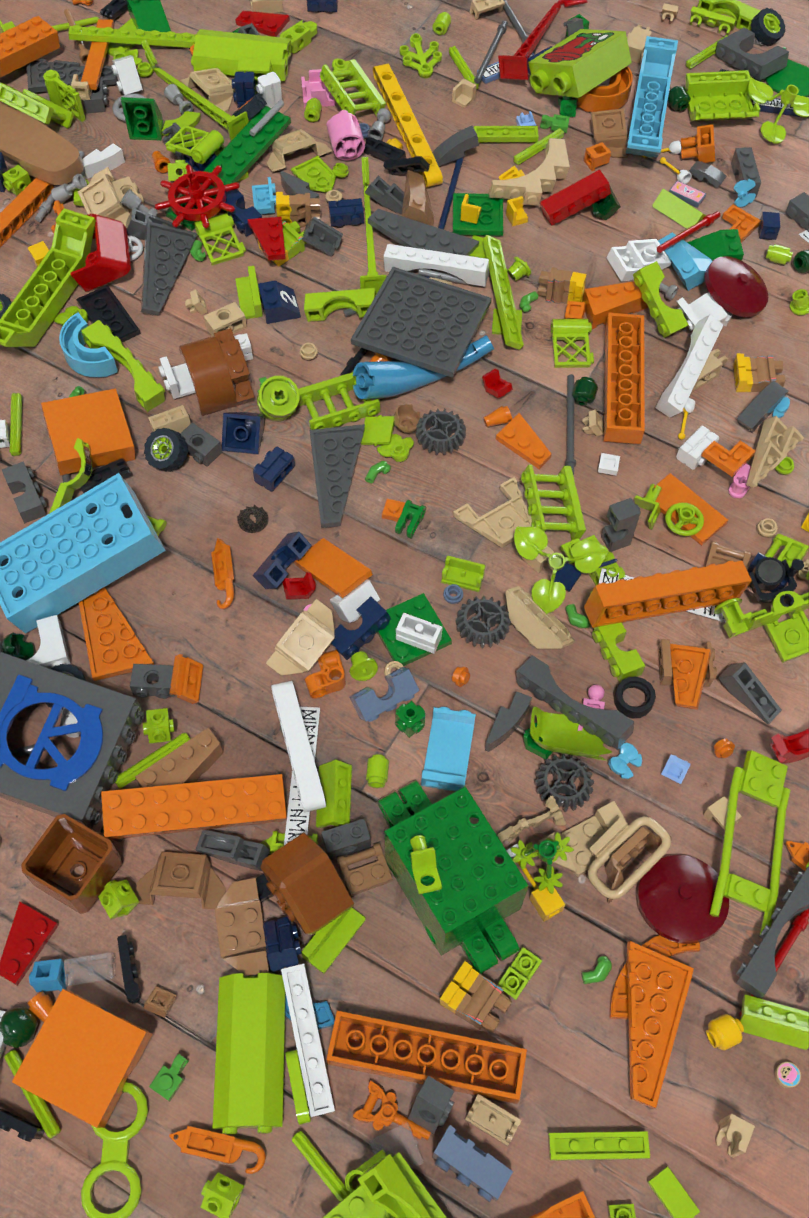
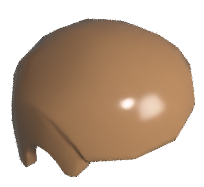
M403 403L399 405L394 413L395 426L405 433L415 432L418 421L421 418L420 412H415L412 404Z

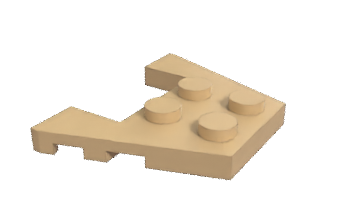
M515 477L500 485V490L509 501L481 517L467 503L453 511V516L501 548L513 542L516 527H531L532 519L528 513L527 506L524 504L522 493L518 489Z

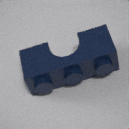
M238 189L226 192L225 203L234 206L235 211L228 212L221 209V212L232 216L237 229L240 232L242 231L246 237L253 234L247 219L262 218V215L253 206L245 209L244 196Z
M299 531L287 533L252 576L265 589L277 588L288 575L285 569L295 560H300L312 545Z
M371 596L356 609L362 618V624L358 629L347 630L340 624L334 630L335 639L331 645L346 660L351 658L356 652H359V649L364 644L369 643L374 638V635L379 630L384 629L391 620L388 612Z

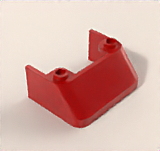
M87 214V216L95 218L93 239L96 238L97 250L87 255L85 260L86 266L70 273L85 292L127 275L131 269L127 229L119 220L97 214Z

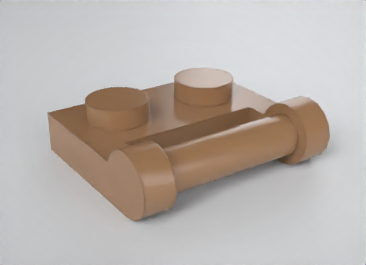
M712 541L705 567L710 564L718 565L728 561L736 562L742 560L747 569L751 552H741L718 545L717 542Z
M380 843L374 844L372 848L346 857H337L350 897L392 882ZM373 856H376L378 860L351 871L347 867Z

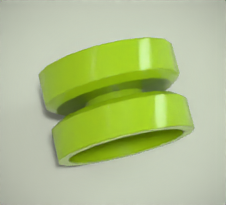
M273 376L266 379L262 383L257 396V406L260 413L265 414L264 417L272 421H284L290 418L300 400L297 385L285 376Z

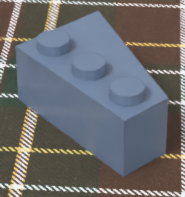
M449 1125L433 1153L432 1158L436 1160L434 1164L445 1172H448L450 1169L456 1173V1180L466 1187L472 1184L479 1189L477 1194L486 1201L490 1202L491 1199L497 1201L513 1171L489 1153L480 1150L470 1139L466 1140L455 1132L456 1129Z

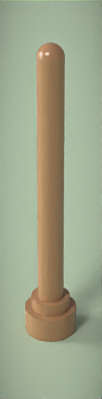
M65 9L64 13L69 25H76L70 10ZM76 40L80 49V60L83 64H86L89 50L85 48L83 41Z

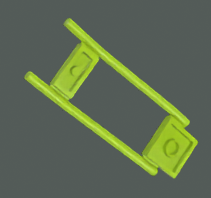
M750 750L746 753L743 768L735 767L731 781L721 866L710 915L719 917L724 896L760 912H765L760 931L761 934L766 925L771 927V916L775 911L786 809L791 790L783 787L788 766ZM738 792L778 808L770 889L729 873Z

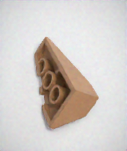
M408 170L401 216L433 226L434 214L424 177Z

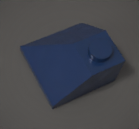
M251 412L223 413L222 451L259 454L264 433L265 414Z

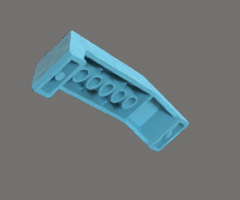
M646 37L625 152L627 154L658 158L661 152L662 133L678 40Z

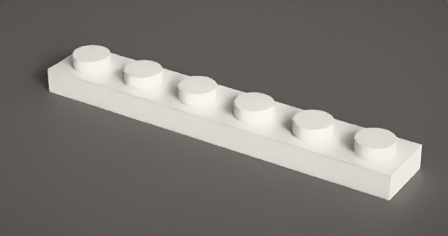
M305 964L281 969L310 1116L315 1117L334 1112L335 1108Z

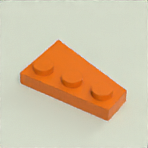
M520 413L496 435L498 442L539 470L551 458L552 453Z
M670 643L675 703L678 707L698 710L711 650Z

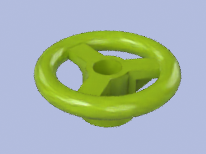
M689 503L674 504L667 510L665 515L668 528L681 536L695 535L704 525L702 512L696 506ZM675 510L679 517L676 525L671 521V515ZM689 523L697 525L691 530H681L683 525Z

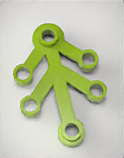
M414 33L410 37V46L416 49V53L409 51V47L406 45L400 46L403 65L418 70L421 78H430L433 73V67L442 60V53L438 51L439 43L436 41L430 42L429 49L423 53L421 47L422 37L420 34ZM433 54V59L427 63L426 60ZM412 59L420 62V64L413 62Z

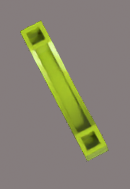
M98 320L81 330L83 340L90 349H98L105 346L114 360L120 362L128 369L135 381L134 391L136 400L147 412L165 401L163 386L154 381L152 374L144 370L142 363L138 359L135 360L131 351L123 347L121 340L117 336H113L107 325H103Z
M390 1154L372 1165L357 1179L371 1202L383 1208L394 1218H431Z

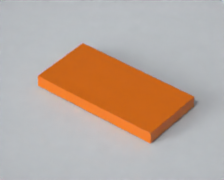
M671 473L656 484L662 488L656 502L660 503V510L664 515H666L667 510L672 505L677 503L692 504L702 512L704 525L697 534L690 536L701 546L727 524V518ZM676 510L671 515V521L675 524L679 521ZM689 523L683 525L681 529L691 530L697 525Z
M322 538L310 547L300 560L294 561L297 567L306 573L311 572L314 579L341 598H344L373 575L371 569L325 538Z

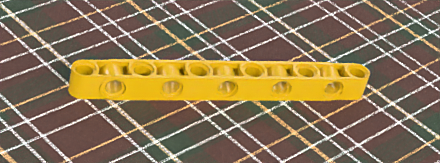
M389 63L374 66V79L411 158L422 156L430 164L428 171L418 172L420 175H423L426 188L442 184L443 176Z

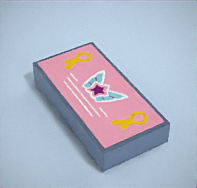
M678 180L669 190L673 195L697 208L706 197V193Z

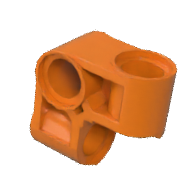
M337 649L323 653L318 660L321 671L313 673L304 679L311 698H320L340 691L345 687L344 669ZM334 677H340L338 680H332Z

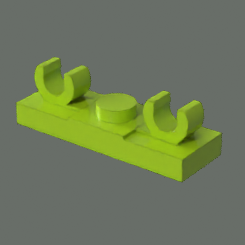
M695 6L691 9L690 25L693 24L694 20H698L697 27H700L703 21L708 26L719 27V33H721L722 29H727L726 35H729L730 30L735 28V18Z

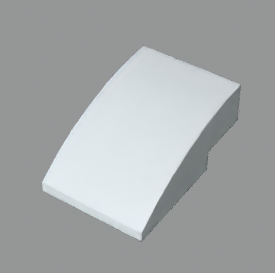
M657 239L628 241L626 246L612 247L607 256L609 263L621 282L634 280L633 274L653 262L657 261L661 270L672 263L665 251L657 252V247L660 245Z

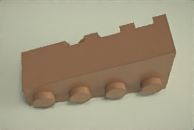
M207 728L142 771L135 778L141 788L195 783L201 774L205 773L223 754L221 744L211 730Z

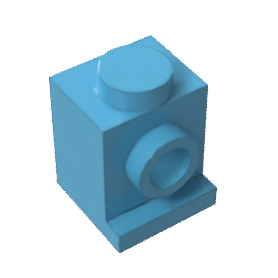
M62 959L34 962L32 972L29 974V983L36 992L54 990L61 992L62 989L66 990L69 970Z

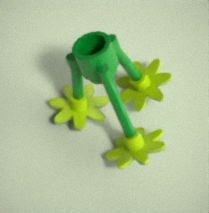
M557 832L555 841L546 838L540 845L534 844L533 846V843L530 842L525 847L524 843L519 840V849L512 847L510 850L516 854L512 859L513 862L517 863L520 861L522 870L525 869L527 863L535 866L533 857L538 856L546 862V871L540 868L539 873L541 876L535 877L534 881L541 883L538 888L539 891L547 887L548 891L553 894L554 886L563 887V884L558 881L563 874H554L552 861L555 862L559 856L563 861H567L565 852H573L574 849L566 846L570 841V837H566L561 841L560 833Z

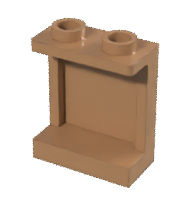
M661 639L658 647L660 685L674 686L670 639ZM706 641L704 646L691 647L711 650L703 687H710L713 680L717 677V669L713 667L715 649L711 647V641Z

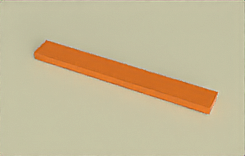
M98 19L96 27H111L113 29L114 21ZM92 41L81 79V82H88L90 90H97L109 42Z

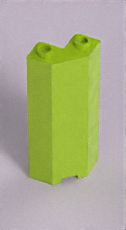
M200 29L194 36L195 44L193 56L191 57V65L194 71L218 68L225 75L235 76L239 57L271 58L272 72L276 73L280 81H285L288 77L291 38Z
M236 973L219 977L212 1129H222V1134H237V1129L256 1128L257 1133L265 1134L272 1133V1128L283 1127L285 987L282 975L258 973V976H244V973Z

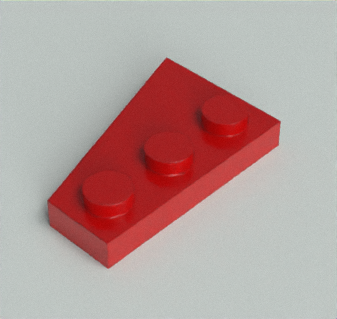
M242 11L235 19L236 25L241 27L252 23L259 33L277 37L290 21V16Z
M282 217L247 219L248 225L253 230L254 236L258 239L268 261L286 259Z
M19 901L0 960V976L18 986L59 925Z

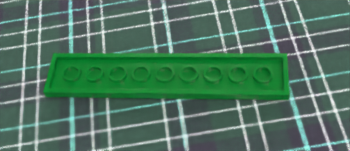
M265 106L204 171L211 173L216 166H221L222 171L218 177L224 185L238 182L291 124V118L277 112L255 136H251L249 131L271 109ZM210 185L208 189H212L215 187ZM217 195L210 196V197L213 198V199H215V198L217 197ZM187 203L180 204V205H181L182 207H185ZM171 207L165 212L166 217L173 221L177 217ZM183 220L180 225L193 231L195 229L194 223L198 221Z

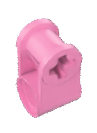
M747 463L736 473L729 487V494L734 498H743L750 488L746 485L751 466Z

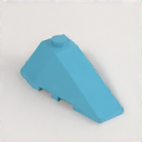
M672 232L658 240L661 245L676 236V234ZM684 240L665 250V253L672 262L671 265L688 291L705 282V271L712 263L709 257Z

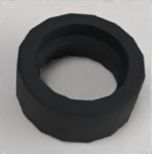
M628 677L622 680L614 696L615 706L618 711L629 718L646 716L652 710L656 699L655 689L651 683L640 677ZM628 688L639 689L645 693L647 702L642 707L630 706L624 701L623 692Z

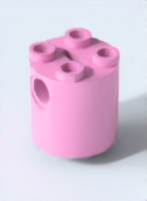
M342 110L327 122L329 138L337 158L350 161L358 158L364 152L365 141L355 115Z

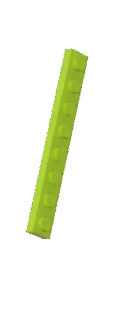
M69 26V40L142 45L141 42L146 39L149 45L190 48L195 44V35L187 32L175 33L172 31L159 32L157 30L144 31L142 29L128 30L126 28Z
M486 235L483 238L486 257L489 259V271L505 344L520 350L524 344L501 242L494 237Z

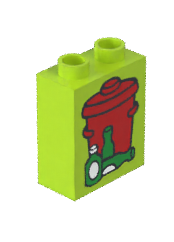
M578 30L528 62L532 88L539 94L580 98L632 63L626 31Z

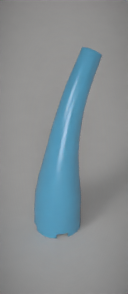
M487 335L469 345L457 371L494 350ZM360 362L356 364L353 371V376H356V385H353V389L359 399H379L409 392L447 376L407 362Z

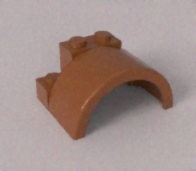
M231 328L216 332L212 337L179 346L180 354L184 357L193 382L202 416L254 401L255 396L249 381L250 373L239 341L235 339Z

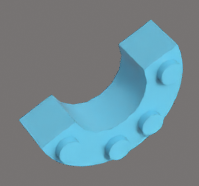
M79 312L71 316L62 326L59 335L60 345L70 368L88 377H108L117 373L115 360L105 346L98 349L84 347L85 342L81 330L88 327Z

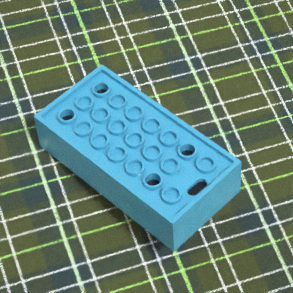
M119 473L0 542V605L6 618L25 634L38 627L37 620L60 614L166 551L135 492Z

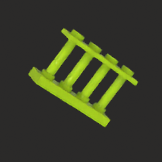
M355 59L349 61L348 67L345 70L331 72L327 64L322 66L320 79L342 110L355 115L356 111L371 109L377 117L379 109L385 108L386 102ZM348 76L351 81L339 83L336 78ZM356 87L359 92L347 94L344 89ZM363 98L367 103L355 105L352 100Z
M0 83L1 102L45 124H50V120L66 128H70L74 116L73 112L27 89H23L22 93L4 83Z
M353 372L298 389L300 396L298 405H306L312 417L309 420L310 430L339 427L342 424L374 416L380 413L379 399L373 401L371 399H363V404L353 405L348 391L354 390L353 385H356V376H353ZM341 394L347 409L336 411L331 397ZM323 399L330 414L319 417L313 402Z
M528 465L525 471L522 472L521 481L524 483L525 498L529 505L528 513L532 519L531 527H537L544 532L545 530L568 531L571 535V540L577 538L580 540L586 531L571 466H563L558 475L534 474L533 466ZM536 482H556L560 487V491L538 490ZM540 498H561L564 507L541 506ZM543 514H564L568 523L545 522Z

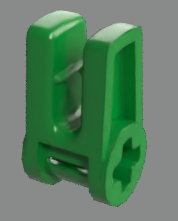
M407 500L395 526V533L401 534L406 527L407 521L411 520L409 526H407L406 536L412 539L417 527L424 518L426 506H419L413 504L411 500Z

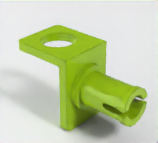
M650 484L645 498L637 495L634 497L635 504L640 508L652 511L648 520L649 529L651 530L661 512L660 503L656 502L662 488L658 485L654 488L655 484Z
M424 836L413 837L410 840L413 848L411 863L418 893L423 894L442 889L436 867L435 849L433 847L427 848ZM424 876H432L435 881L432 885L425 886L421 883V879Z

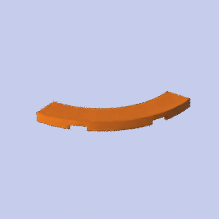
M660 935L653 937L642 945L666 957L680 953L700 951V942L694 944L676 943ZM627 962L620 971L614 985L610 1003V1019H629Z

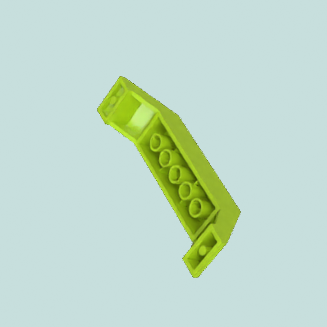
M65 208L55 220L56 227L51 249L0 319V345L5 347H34L37 345L78 285L70 273L86 266L85 260L91 250L95 227L94 217Z

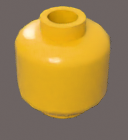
M724 1014L708 1023L706 1035L714 1048L718 1047L720 1050L726 1051L742 1042L744 1028L739 1019H734L731 1015Z

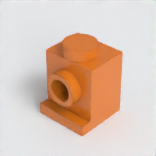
M603 142L588 147L585 151L584 162L591 171H595L596 167L609 163L611 151Z

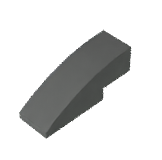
M469 126L441 143L432 152L438 166L465 157L464 151L479 146L477 133L473 126Z
M284 171L280 172L281 185L287 195H305V193H310V198H319V194L310 190L309 183Z
M378 175L365 193L386 208L402 214L404 191L395 183L390 186Z
M772 381L737 418L738 423L753 433L761 422L768 418L789 391L775 381Z
M516 691L510 708L501 706L486 741L485 751L490 752L499 746L518 728L530 708L532 697Z
M209 830L202 831L195 849L202 854L262 871L260 868L262 860L268 857L270 850L264 844L245 841L238 836Z

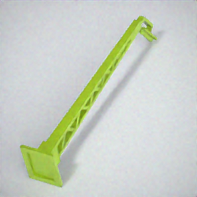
M145 39L141 42L145 50V56L153 71L156 72V75L169 85L175 84L184 97L227 129L230 142L249 123L246 111L236 117L234 115L230 116L161 68H157L155 65L158 63L147 40Z
M362 157L368 272L367 275L360 276V289L375 288L377 294L386 279V275H378V272H376L372 226L368 224V218L371 216L370 197L365 193L369 184L368 157Z

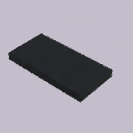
M108 285L76 299L80 308L86 310L91 324L100 320L103 325H107L110 328L113 336H117L122 343L141 334L140 329Z

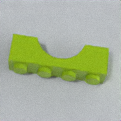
M699 0L698 8L735 18L737 29L746 28L750 31L752 29L751 21L753 17L761 11L738 0Z
M657 261L639 269L633 274L634 282L639 287L642 299L647 303L650 315L655 319L658 331L662 334L663 338L688 326L682 310L668 307L660 297L659 287L665 276Z
M375 288L307 293L305 294L304 304L307 321H323L331 312L341 308H350L358 314L359 318L364 317L376 296Z

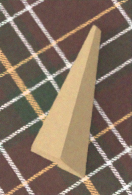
M777 416L764 420L746 483L747 486L756 487L757 483L764 479L767 473L773 470L787 456V453L796 447L798 442L804 439L794 426L787 428Z

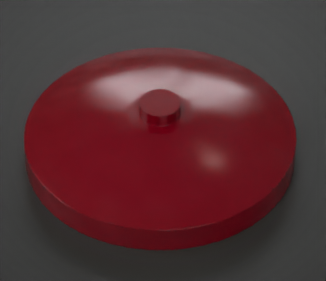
M723 256L713 260L705 271L706 287L713 299L722 308L740 317H753L766 307L769 298L767 287L761 276L750 265L737 258Z
M670 855L661 858L641 878L637 889L638 907L649 927L660 936L682 944L699 943L714 936L727 918L729 898L723 896L719 917L711 916L710 910L719 874L705 862L686 855Z

